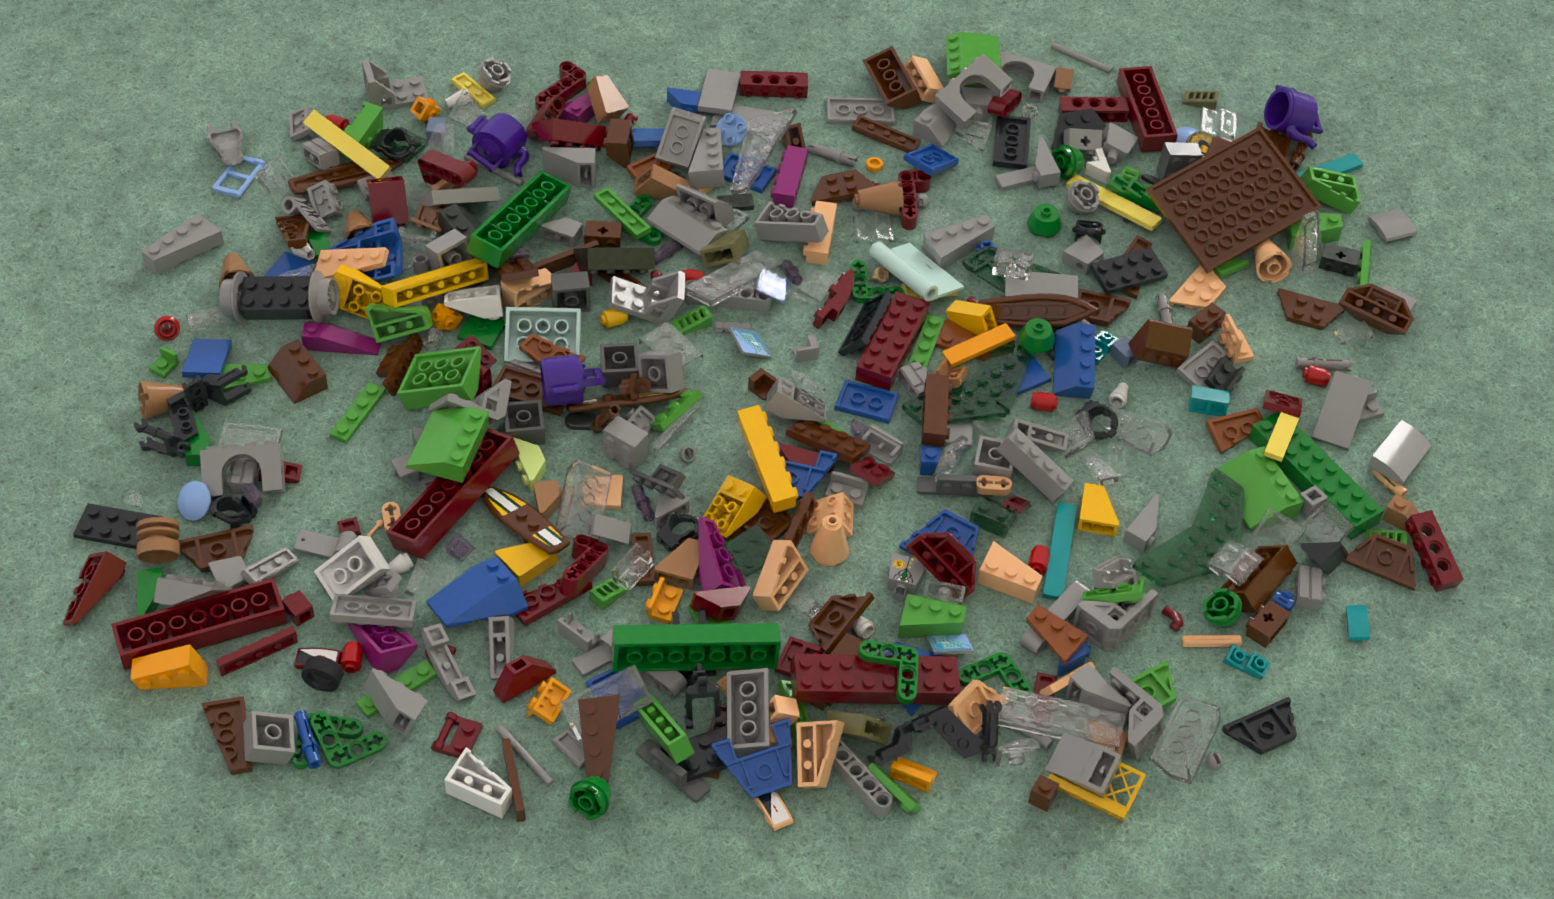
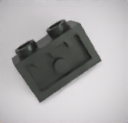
M1224 356L1218 360L1203 382L1209 388L1229 391L1231 393L1235 388L1234 384L1242 379V373L1245 368L1242 366L1236 369Z

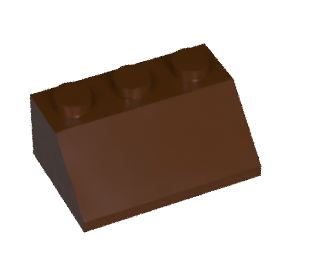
M1148 319L1128 344L1135 360L1178 368L1189 356L1193 329L1191 327Z
M299 339L282 346L267 366L270 373L294 404L328 389L326 374Z

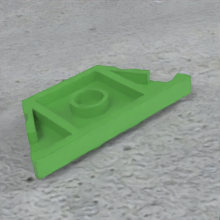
M1167 660L1131 679L1159 702L1163 709L1175 703L1177 698L1175 689L1172 686L1173 680L1169 673V663Z

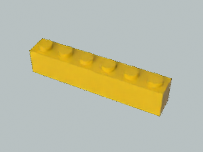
M473 258L382 285L383 304L396 308L489 280L487 263Z
M760 405L738 410L737 416L740 429L773 512L776 513L796 507L798 492L796 487L791 485L792 477L790 472L785 470L786 463L784 457H780L778 453L780 452L779 444L772 438L774 433L772 427L766 423L768 422L766 412H762Z

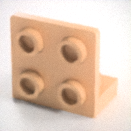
M1225 314L1218 339L1219 343L1225 348L1227 358H1230L1233 364L1253 360L1254 354L1243 333L1237 329L1230 314Z
M843 492L816 500L817 505L807 525L808 534L817 532L824 517L836 515L842 520L846 537L853 535L854 504Z

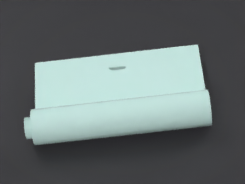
M876 242L870 247L869 254L873 259L925 301H931L964 289V285L911 243L890 249L882 242Z

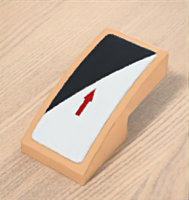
M776 791L754 798L755 803L763 811L765 820L774 831L793 823L788 809Z

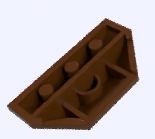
M1374 284L1349 287L1339 301V305L1354 319L1386 334L1405 335L1414 320L1404 298Z

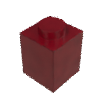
M300 590L289 594L282 600L285 613L297 627L315 617L312 604Z

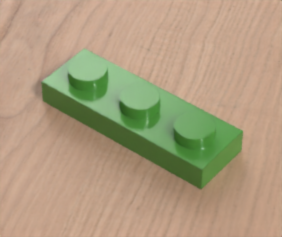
M684 391L680 395V399L669 404L665 412L655 417V421L650 424L654 431H664L702 397L700 391Z
M871 763L867 769L886 787L892 798L896 797L901 801L899 805L907 813L912 811L917 814L923 808L879 765Z

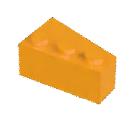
M190 644L132 659L131 681L139 690L207 686L208 664Z

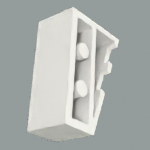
M466 747L444 779L446 793L499 818H503L513 803L512 788L498 775L491 772Z

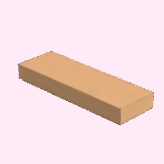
M1088 662L1040 690L1039 693L1042 699L1067 686L1070 676L1085 665L1089 664L1095 669L1093 662Z

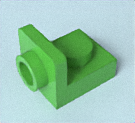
M162 346L160 348L161 356L149 367V371L165 379L179 365L177 353L174 350Z

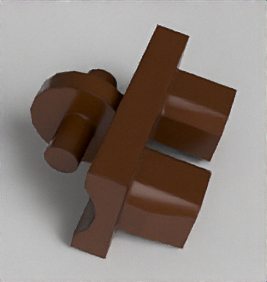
M634 372L630 378H623L619 384L620 396L630 395L631 400H635L639 393L644 394L650 390L651 382L646 377H639L637 379L638 372Z

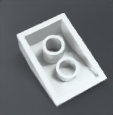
M500 285L454 290L444 294V305L484 319L489 318V320H496L503 316Z
M358 536L314 572L333 601L335 594L353 595L375 582L391 568L370 536Z

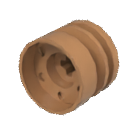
M151 517L136 523V537L139 540L136 543L138 560L146 563H167L180 558V543L177 541L179 538V522L177 520L166 517Z

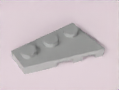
M1211 341L1178 367L1176 373L1191 387L1194 385L1208 388L1203 381L1218 360L1225 356L1226 352L1217 343Z

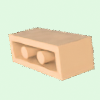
M912 55L904 67L915 84L921 100L935 103L936 92L941 88L944 89L929 61Z

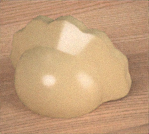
M883 266L877 267L870 278L879 283H884L889 279V271Z

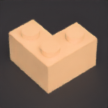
M774 695L769 700V748L777 746L771 724L790 718L792 725L800 717L796 699Z

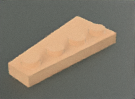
M386 247L321 250L315 271H321L325 278H334L335 272L341 264L359 271L362 270L363 272L382 268L386 265L389 250Z

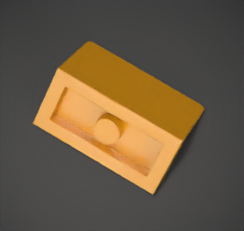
M898 757L897 761H893L889 776L892 779L929 793L937 776V771Z

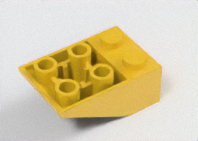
M343 264L338 267L334 278L339 287V309L369 320L365 307L370 303L383 304L382 285L359 270Z
M728 475L703 517L713 520L721 535L727 538L758 513L767 496L757 487Z

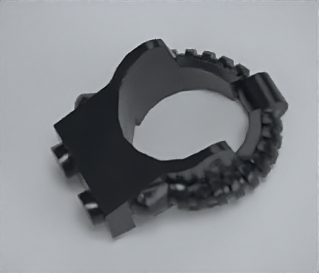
M400 127L381 129L380 133L377 134L376 140L372 143L375 152H382L386 157L393 160L406 159L410 155L413 156L416 151L413 138ZM394 140L397 142L406 141L408 142L409 149L408 151L395 152L389 145Z
M1077 220L1076 226L1072 228V231L1075 233L1074 242L1079 237L1087 235L1095 238L1101 244L1102 235L1106 234L1103 224L1098 221Z
M1090 400L1081 409L1077 410L1075 414L1077 422L1081 424L1085 434L1092 439L1104 440L1107 437L1113 438L1117 434L1115 430L1118 427V418L1111 408L1100 404L1098 401ZM1103 414V416L1111 418V429L1107 433L1105 431H1093L1089 426L1091 420Z
M223 495L214 499L209 508L211 515L230 524V529L238 528L245 522H251V519L255 518L258 513L257 508L254 507L251 499L246 495H242L241 500L238 497L233 498V495ZM232 510L237 512V514L229 515L223 513V511Z
M675 512L671 513L665 524L660 526L659 531L656 533L657 541L663 544L668 552H673L676 547H679L688 538L699 539L698 517L689 516V514L677 515ZM681 522H692L695 525V531L690 529L681 535L672 533L673 528Z

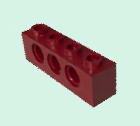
M741 71L740 96L807 98L808 73Z
M1060 97L1059 114L1093 108L1103 122H1127L1129 106L1127 97Z
M1429 510L1411 515L1405 522V529L1410 534L1413 547L1421 559V565L1428 574L1430 585L1433 586L1436 592L1457 587L1464 579L1433 511Z

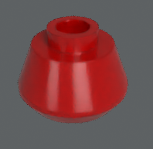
M162 316L155 322L154 332L159 339L170 341L179 335L180 324L172 316Z

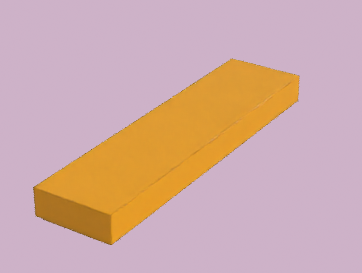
M1004 323L942 351V356L944 359H948L949 366L953 368L1015 340V334Z

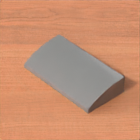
M498 187L431 190L418 198L419 202L424 206L500 201Z
M1401 420L1373 454L1368 467L1402 485L1430 450L1431 444L1419 431Z

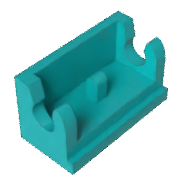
M1192 385L1188 412L1218 417L1226 416L1229 405V391Z

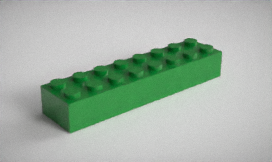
M541 170L470 235L467 253L491 266L499 268L541 228L543 223H546L567 203L572 186Z
M1276 412L1252 425L1249 439L1258 448L1267 447L1280 413ZM1296 426L1282 462L1275 460L1283 473L1302 492L1316 485L1328 497V500L1324 501L1322 512L1350 540L1366 532V529L1369 530L1378 525L1384 510L1304 431Z
M779 624L613 625L611 644L612 672L692 671L697 663H701V668H705V670L777 669L781 646Z

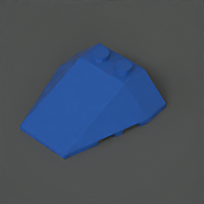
M394 217L372 224V228L364 232L361 230L352 239L348 240L346 238L326 249L386 247L389 250L385 267L366 272L360 270V272L376 282L395 278L403 273V244Z
M497 556L469 567L426 601L427 605L446 628L471 624L472 620L484 618L485 621H488V617L500 615L511 617L528 609L517 579Z

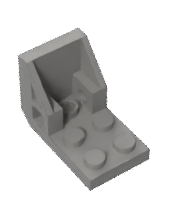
M369 59L362 60L364 84L369 102L383 107V111L413 106L418 96L428 98L422 76L389 82L387 71Z
M673 107L655 160L689 170L697 143L700 140L703 129H706V117Z
M681 271L653 278L647 287L615 276L610 280L609 308L653 323H668L685 299V273Z
M502 380L475 397L473 401L464 400L456 394L448 393L430 404L429 412L432 413L433 410L472 407L489 412V426L506 416L512 381Z
M1151 589L1147 594L1144 593L1143 599H1140L1134 606L1130 605L1126 611L1113 602L1082 600L1077 605L1073 626L1088 634L1089 641L1101 650L1115 651L1152 617L1158 593Z
M1114 667L1109 672L1110 683L1131 704V709L1129 710L1128 744L1130 755L1137 760L1165 732L1163 708L1159 702Z

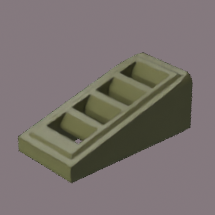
M1185 91L1182 104L1215 111L1219 91Z

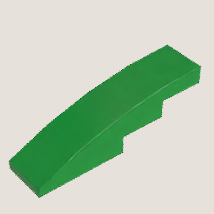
M1113 174L1106 188L1138 205L1161 212L1147 194L1146 190L1148 187L1133 178L1129 182L1120 175Z

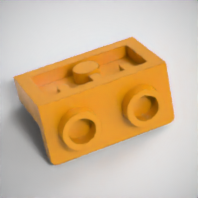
M660 577L659 582L653 586L652 598L647 599L645 610H647V618L671 624V612L677 610L684 590L666 585L665 578Z
M553 677L549 678L546 682L543 680L536 689L538 694L536 697L533 696L527 704L529 709L526 713L528 717L535 714L549 725L554 723L572 692L571 689Z

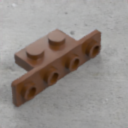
M417 332L410 334L405 344L390 346L376 371L379 377H386L383 381V386L391 396H396L415 354H419L424 346V342Z

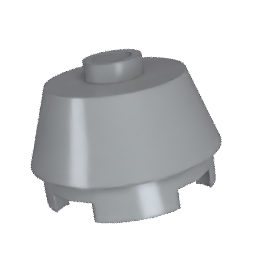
M494 57L486 59L479 67V83L490 92L501 90L509 85L511 81V68L504 61L501 63L494 60Z
M1082 180L1073 182L1069 186L1065 199L1067 207L1075 214L1094 211L1100 203L1099 189L1092 182L1087 183Z

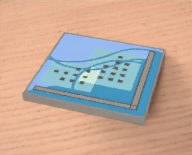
M729 326L728 329L742 354L772 358L758 331Z
M966 634L926 635L934 655L947 654L946 656L955 657V654L974 653V649Z

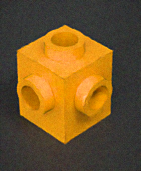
M418 96L410 111L417 116L416 118L419 121L425 123L426 121L428 122L429 117H438L441 108L436 105L437 102L434 99Z
M438 303L431 313L434 327L440 331L456 330L463 318L458 310Z

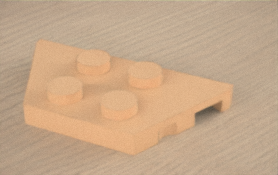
M1200 265L1170 298L1169 305L1174 306V304L1184 305L1185 308L1203 310L1210 303H1215L1224 293L1226 286L1214 271L1207 274Z
M972 680L948 705V708L977 735L982 730V712L979 709V704L982 703L986 707L987 700H992L993 703L995 700H998L1001 704L1006 705L1010 700L1006 696L996 693V690L987 687L980 680Z

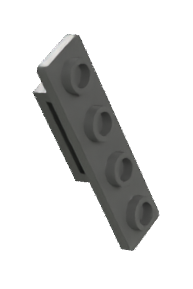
M659 464L651 476L634 469L629 471L634 476L633 480L641 486L644 484L651 490L655 488L659 493L663 495L666 493L672 499L677 497L683 500L685 498L678 488L681 487L686 476L679 471Z
M938 474L937 477H917L918 494L994 496L982 495L976 492L977 475Z
M647 739L636 749V755L693 801H700L710 791V786L700 778L687 782V771L659 749L661 747L652 739Z

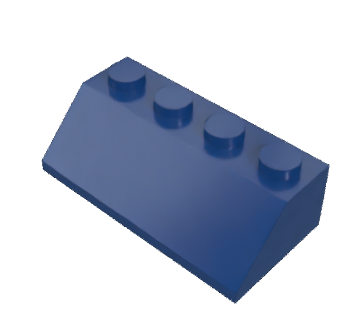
M1076 323L1055 331L1053 394L1055 396L1091 398L1095 385L1096 325Z

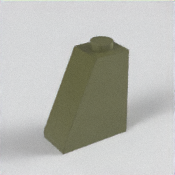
M745 229L728 232L702 248L700 253L704 266L709 267L738 261L750 246Z
M827 711L825 721L838 720L845 723L841 737L882 745L888 744L891 724L863 714Z

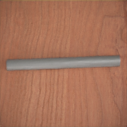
M1055 42L1051 46L1056 51L1109 74L1113 69L1106 64Z
M467 152L464 154V159L468 161L471 160L476 165L488 170L475 159H473L470 156H467ZM500 168L492 172L519 186L524 184V180L518 177L515 178L514 175Z
M499 725L496 731L502 738H509L515 752L548 787L552 785L554 780L503 725Z

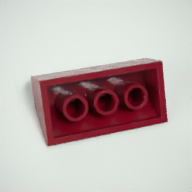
M555 118L532 122V127L541 141L549 142V145L552 146L563 144V147L566 148L577 146V148H595V152L601 151V148H604L603 141L604 138H607L606 126Z

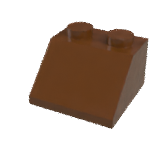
M611 119L609 126H606L607 138H604L603 147L606 148L608 157L623 168H627L630 165L634 145L632 122L625 119Z

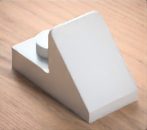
M1098 148L1095 149L1092 162L1086 163L1085 174L1108 184L1111 170L1103 149Z

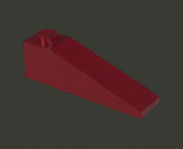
M108 551L90 554L78 577L83 579L82 583L75 587L73 592L77 598L69 604L63 625H75L123 577L127 562Z

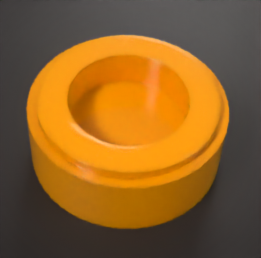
M871 157L866 161V169L873 173L880 172L883 169V161L880 158Z

